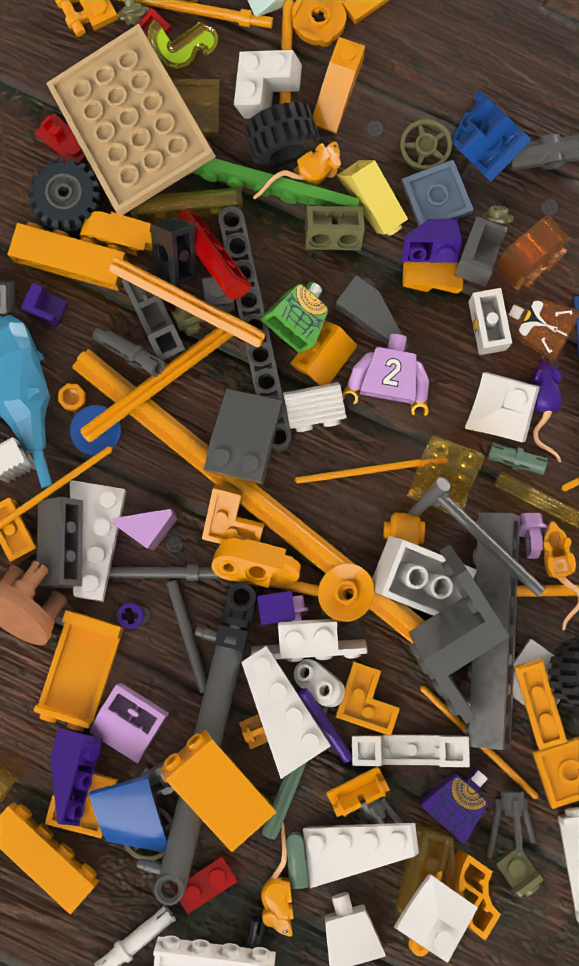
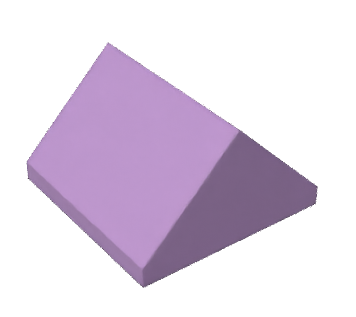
M172 509L118 517L113 518V524L147 549L155 551L176 522L177 513Z

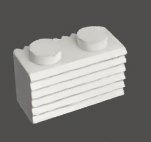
M338 382L283 393L290 429L296 428V432L312 430V425L324 423V427L341 424L340 419L346 418L341 386Z
M12 437L0 443V480L11 483V480L15 481L16 477L21 478V475H26V472L30 473L31 469L36 470L30 453L24 450L20 441Z

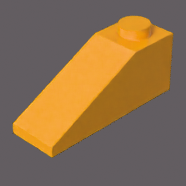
M341 37L338 38L313 114L316 128L333 134L337 133L364 60V45Z

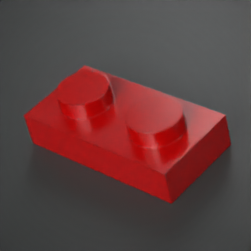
M223 854L189 876L187 890L180 900L187 914L238 882L236 875ZM176 884L172 888L175 894L178 893V886Z

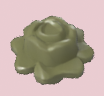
M124 0L125 6L116 15L120 20H125L127 25H136L144 14L149 11V7L136 3L135 0Z
M501 205L490 206L487 212L482 213L481 217L502 226L514 220V216L509 214V209Z

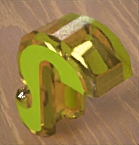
M153 20L148 27L147 39L155 53L166 66L176 69L188 66L194 60L197 50L208 55L217 47V32L212 27L201 22L194 25L172 42L157 21Z

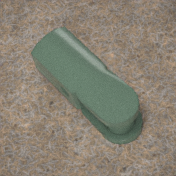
M294 831L289 834L286 840L290 889H302L309 887L303 834Z

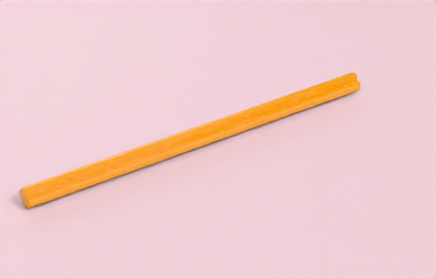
M89 349L86 352L83 351L72 366L76 372L115 403L136 388ZM148 399L129 413L213 483L243 491L240 505L324 573L341 564H354L255 483L206 472L204 466L209 446L153 400ZM353 590L348 591L351 595H354ZM375 593L373 603L369 609L409 642L413 643L408 632L424 623L425 620L405 604Z

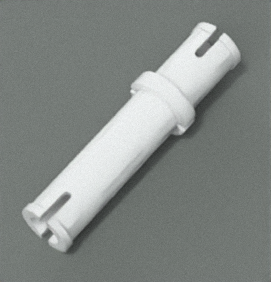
M166 905L162 906L159 911L124 940L115 942L114 948L96 961L94 965L121 966L124 962L129 963L137 951L172 922L176 921L175 917L171 916L173 913Z

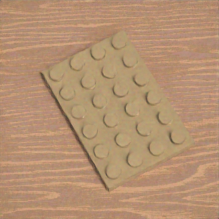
M139 24L46 83L119 216L124 215L216 157Z

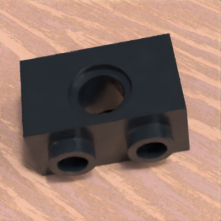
M175 217L151 223L154 276L174 286L197 279L194 225Z

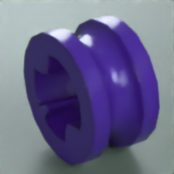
M135 603L122 605L117 612L119 624L126 629L139 627L144 620L143 609ZM130 607L133 612L138 613V619L135 618V623L130 624L129 620H124L123 614L128 613L126 609Z

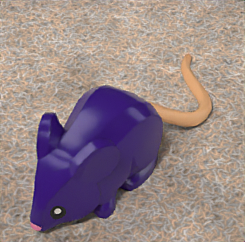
M541 359L532 374L533 378L529 380L530 384L540 387L534 411L543 412L541 420L534 428L533 437L535 443L540 448L553 454L560 463V456L539 440L538 431L548 421L552 412L558 410L561 406L558 382L562 380V376L549 362Z

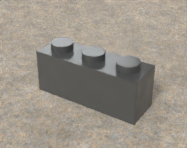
M57 497L42 500L38 503L37 562L40 563L38 568L43 564L49 572L37 587L62 589L82 586L83 500Z

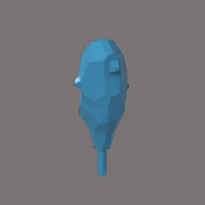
M0 315V416L11 427L24 450L32 453L41 488H48L52 485L43 450L46 447L45 415L51 396L48 392L40 361L44 359L43 354L37 351L30 332L23 322L11 315Z

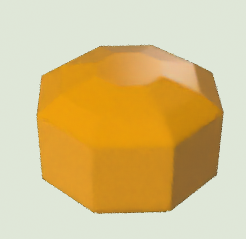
M67 383L59 390L58 402L65 410L78 412L86 405L87 394L78 384Z

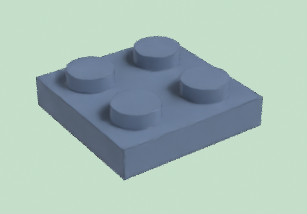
M454 160L402 178L401 180L418 226L428 219H459L472 214L474 211Z

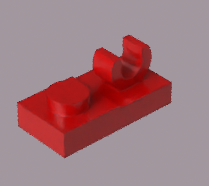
M55 113L48 116L36 130V135L61 158H64L67 163H69L70 158L75 159L78 165L81 162L84 164L88 160L71 128Z

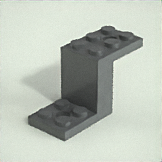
M449 544L440 550L446 560L441 565L463 598L409 631L408 633L413 641L409 647L416 656L423 672L431 678V682L438 694L446 700L445 703L453 716L460 715L464 722L468 724L476 719L451 674L510 636L467 568Z

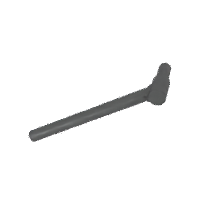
M438 478L421 495V499L408 511V514L419 517L429 506L439 507L441 505L537 597L545 590L541 583L449 497L451 495L450 484L445 478Z

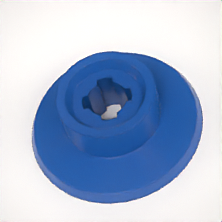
M101 405L87 406L74 416L70 426V436L74 445L81 452L88 455H96L107 446L114 448L121 434L120 422H117L92 442L85 440L80 431L83 426L108 409L107 407Z

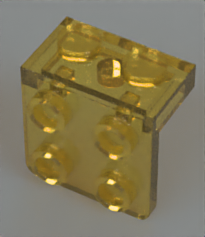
M431 436L413 476L407 497L419 501L421 495L438 478L442 477L450 484L451 495L449 497L464 510L469 491L483 464L484 455L438 436ZM440 505L439 507H438V506H433V507H436V508H438V509L443 510V511L446 512V513H449V512H448L445 508H443L441 505Z

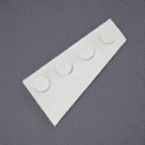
M70 481V498L83 500L82 586L73 587V594L77 598L104 602L119 528L113 524V518L122 516L126 497L125 489Z
M415 823L308 826L303 828L310 888L419 854Z

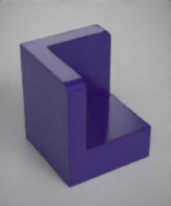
M32 283L21 309L33 318L58 327L68 303L66 300L47 293L42 286Z
M292 591L257 596L261 625L295 619Z

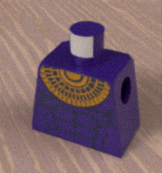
M477 768L465 780L455 772H452L418 802L423 809L464 844L488 805V802L478 792L489 779Z

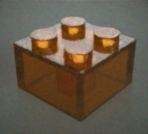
M547 214L504 251L496 268L517 291L524 285L530 288L540 279V275L546 268L548 270L552 269L561 260V257L567 252L565 247L571 239Z

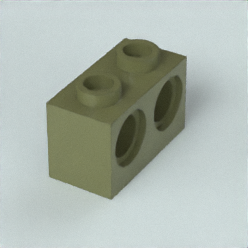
M307 206L304 226L305 250H361L365 230L363 207Z

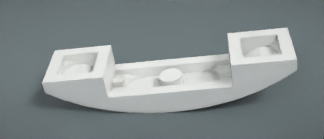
M428 734L352 736L353 766L440 765V767H470L469 736Z

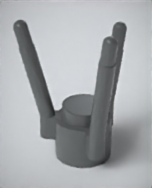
M502 791L501 799H495L496 810L486 854L489 859L493 855L502 810H504L505 816L513 817L517 854L519 856L523 854L520 816L522 814L529 841L532 844L535 843L534 831L528 811V799L524 797V792Z
M385 797L382 799L378 798L369 804L365 800L360 802L362 807L359 808L360 811L357 814L362 825L369 824L368 820L371 824H384L382 821L386 817L384 811L388 813L395 823H404L389 806ZM417 838L418 846H420L421 842Z

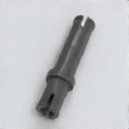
M100 325V328L97 327L94 330L93 340L127 359L131 366L135 368L140 367L154 377H157L158 374L161 375L164 371L165 362L150 354L146 347L131 343L104 325Z

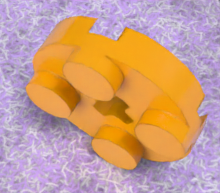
M296 0L292 9L293 31L306 43L322 47L330 46L334 40L340 37L346 25V11L342 0ZM324 13L325 20L323 22H316L315 18L312 17L313 14Z

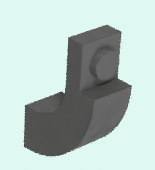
M121 278L157 357L164 360L185 350L162 299Z

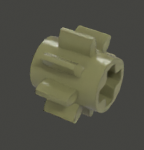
M175 306L176 311L170 314L176 331H185L187 336L200 332L199 329L201 327L199 324L204 323L205 320Z

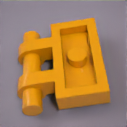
M55 0L57 6L66 15L65 21L68 27L73 29L77 37L85 34L86 31L83 25L90 22L93 30L96 31L118 20L117 13L110 0ZM80 2L83 11L76 12L73 4Z

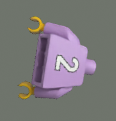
M390 334L387 349L376 347L375 352L366 353L353 367L348 386L342 394L343 401L346 394L351 393L355 396L353 404H356L361 394L411 404L412 415H415V409L421 406L424 407V416L428 414L426 401L428 399L429 379L422 363L416 361V354L404 352L406 336Z

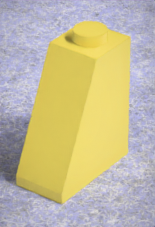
M358 160L336 175L348 194L360 199L359 207H363L364 216L376 233L392 235L402 228L401 224L408 220L375 160Z

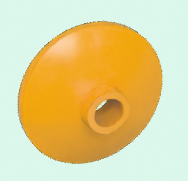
M341 564L330 569L322 578L318 589V599L321 608L329 617L337 621L349 622L362 617L369 610L374 600L375 587L371 576L366 570L355 564ZM349 590H353V597L346 599V593Z

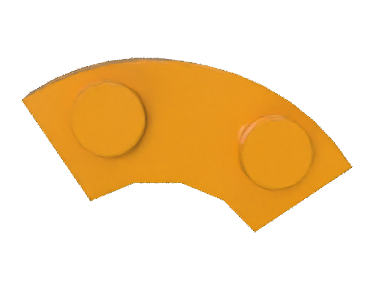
M458 849L450 869L449 888L478 907L468 928L486 940L501 915L494 908L489 897V880L493 871Z

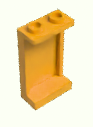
M66 610L62 622H65L50 670L39 703L35 705L33 711L39 713V718L52 723H56L57 719L68 722V728L83 732L84 728H91L95 721L124 627L72 610Z
M207 730L193 735L180 752L170 755L165 760L160 769L170 786L231 852L277 813L270 801L263 793L261 794L212 739Z

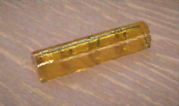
M242 188L157 194L133 208L131 214L134 219L147 223L161 221L170 217L177 218L183 209H187L201 218L219 217L221 211L229 206L239 208L244 214Z

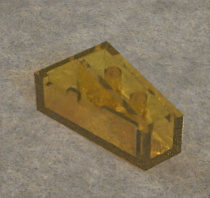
M416 824L419 854L407 858L395 907V912L399 917L429 874L436 878L437 871L442 872L440 882L455 892L453 838L443 830Z

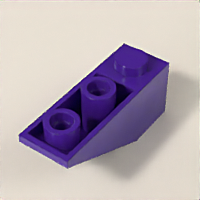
M58 728L50 756L58 824L80 825L103 738L74 730Z

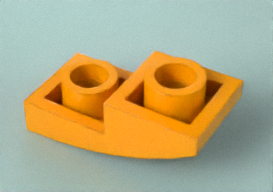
M403 262V287L424 292L435 288L458 294L463 290V279L454 276L458 263Z

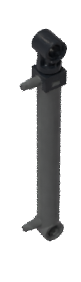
M246 583L234 584L227 593V602L221 623L230 625L229 627L219 625L218 631L197 627L195 630V636L213 641L216 646L194 735L207 730L219 747H221L243 653L245 652L249 637L248 631L240 629L250 628L254 608L257 603L255 590ZM241 590H245L250 594L249 602L243 606L235 603V595ZM180 795L178 796L162 863L148 859H138L136 866L146 872L159 875L154 887V893L157 900L164 905L178 903L187 890V882L203 821ZM167 880L174 881L178 886V893L174 895L168 894L164 889V882Z

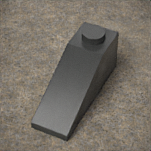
M356 275L336 301L335 309L388 346L390 334H402L380 292L376 289L375 283L366 277L361 279ZM407 343L405 345L404 352H406L408 349Z

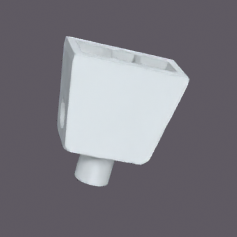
M348 892L334 895L332 901L335 912L325 915L329 966H354L385 957L383 944L364 905L352 907Z

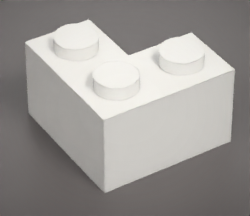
M276 50L239 53L234 106L244 119H250L260 111L271 107L273 92L299 91L302 64L294 51Z

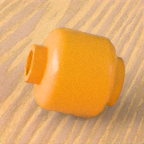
M393 513L390 522H384L383 539L393 536L419 546V544L424 543L425 522L421 521L420 517L408 513Z

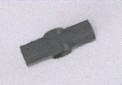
M548 134L542 136L536 141L529 142L508 165L511 171L540 166L543 170H550L561 167L567 162L579 161V135L561 137L560 134Z

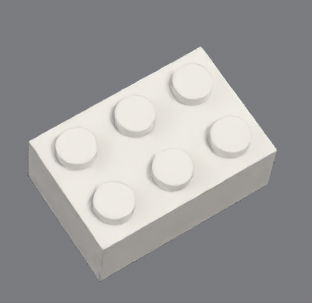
M393 536L388 537L372 578L375 593L433 616L463 598L441 565V563L446 561L442 555ZM464 565L474 579L477 570Z

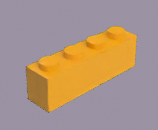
M27 222V225L17 223L7 254L14 263L116 291L120 290L122 281L121 277L109 271L110 264L115 257H119L127 262L129 261L123 249L112 244H107L106 247L96 245V241L86 237H80V240L74 239L68 233L61 230H54L52 233L43 230L42 226Z
M15 802L12 803L0 815V849L71 914L99 882L96 878V872L88 864L84 863L82 865L74 858V851L64 843L60 845L53 838V832L42 823L39 825L31 818V811L23 804L17 805Z

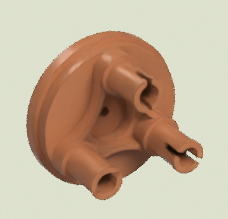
M33 561L30 568L24 574V571L19 567L11 565L7 573L0 580V627L26 642L35 645H45L52 636L51 631L55 624L54 619L64 605L67 604L68 600L61 593L52 591L50 597L40 607L33 600L34 590L45 575L48 574V569L43 564L38 568L40 563Z

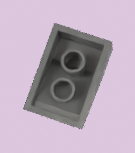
M226 389L210 440L204 470L211 474L264 485L282 400Z

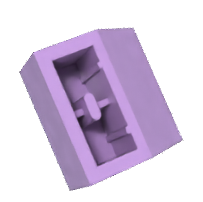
M123 683L115 685L103 704L89 733L103 738V742L138 764L169 713Z

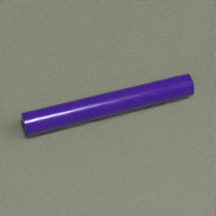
M303 688L298 692V696L344 763L349 762L352 759V753L308 688Z

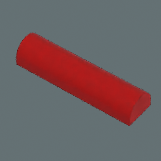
M183 209L177 218L194 225L196 254L227 298L238 299L244 296L252 288L249 281L204 219L187 209Z

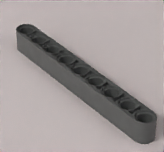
M229 206L224 208L219 215L224 247L238 268L251 274L248 281L252 288L244 296L236 299L239 318L250 325H260L263 328L262 331L265 332V338L260 347H255L245 341L255 393L258 396L282 400L276 432H283L286 435V441L280 445L273 444L272 451L283 452L290 446L291 433L268 326L260 320L265 312L245 219L239 208ZM231 218L239 221V224L235 227L225 225L226 221ZM235 245L245 247V250L240 254H234L230 251ZM252 297L257 303L254 307L246 308L242 305V301L245 298ZM257 351H265L269 355L268 359L264 362L255 361L253 356ZM269 377L274 381V386L271 389L264 390L259 386L260 380Z

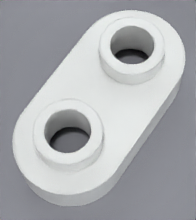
M304 659L297 664L294 670L296 683L302 689L308 688L319 704L335 707L342 702L345 696L343 683L323 665L311 659ZM309 669V676L305 678L304 673ZM329 686V694L325 696L324 690Z

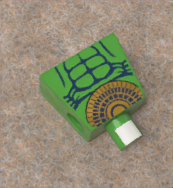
M313 282L308 283L306 287L297 284L288 290L260 319L298 353H302L315 345L326 318L327 306L318 299L322 294L321 287Z

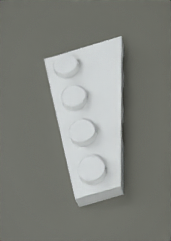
M265 646L241 663L280 778L282 779L329 748L330 743L268 647Z

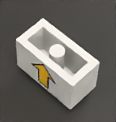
M501 288L473 293L468 303L479 355L506 351L512 344Z

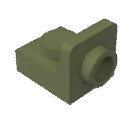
M516 846L494 861L519 897L524 894L529 896L539 889V883L543 881V878L524 853L521 856L517 854Z

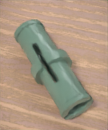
M494 442L488 455V460L512 466L514 470L520 468L540 475L544 474L548 461L547 457L525 452L523 448H509Z

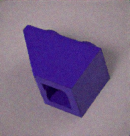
M428 219L411 231L404 238L401 261L457 263L462 242L457 219Z

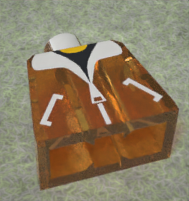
M535 299L530 310L514 304L507 319L521 325L517 333V338L549 362L555 364L579 320V310L542 299Z

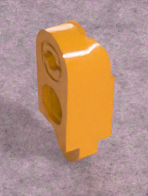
M100 211L90 213L91 216L83 222L79 236L96 241V245L106 247L107 244H112L122 248L123 252L136 256L139 250L152 251L151 232H149L150 223L124 215L119 216L114 212L108 214Z
M228 538L216 550L212 561V570L217 576L226 580L269 588L270 582L286 585L287 583L296 582L300 575L301 565L293 557L285 555L286 549L249 539Z

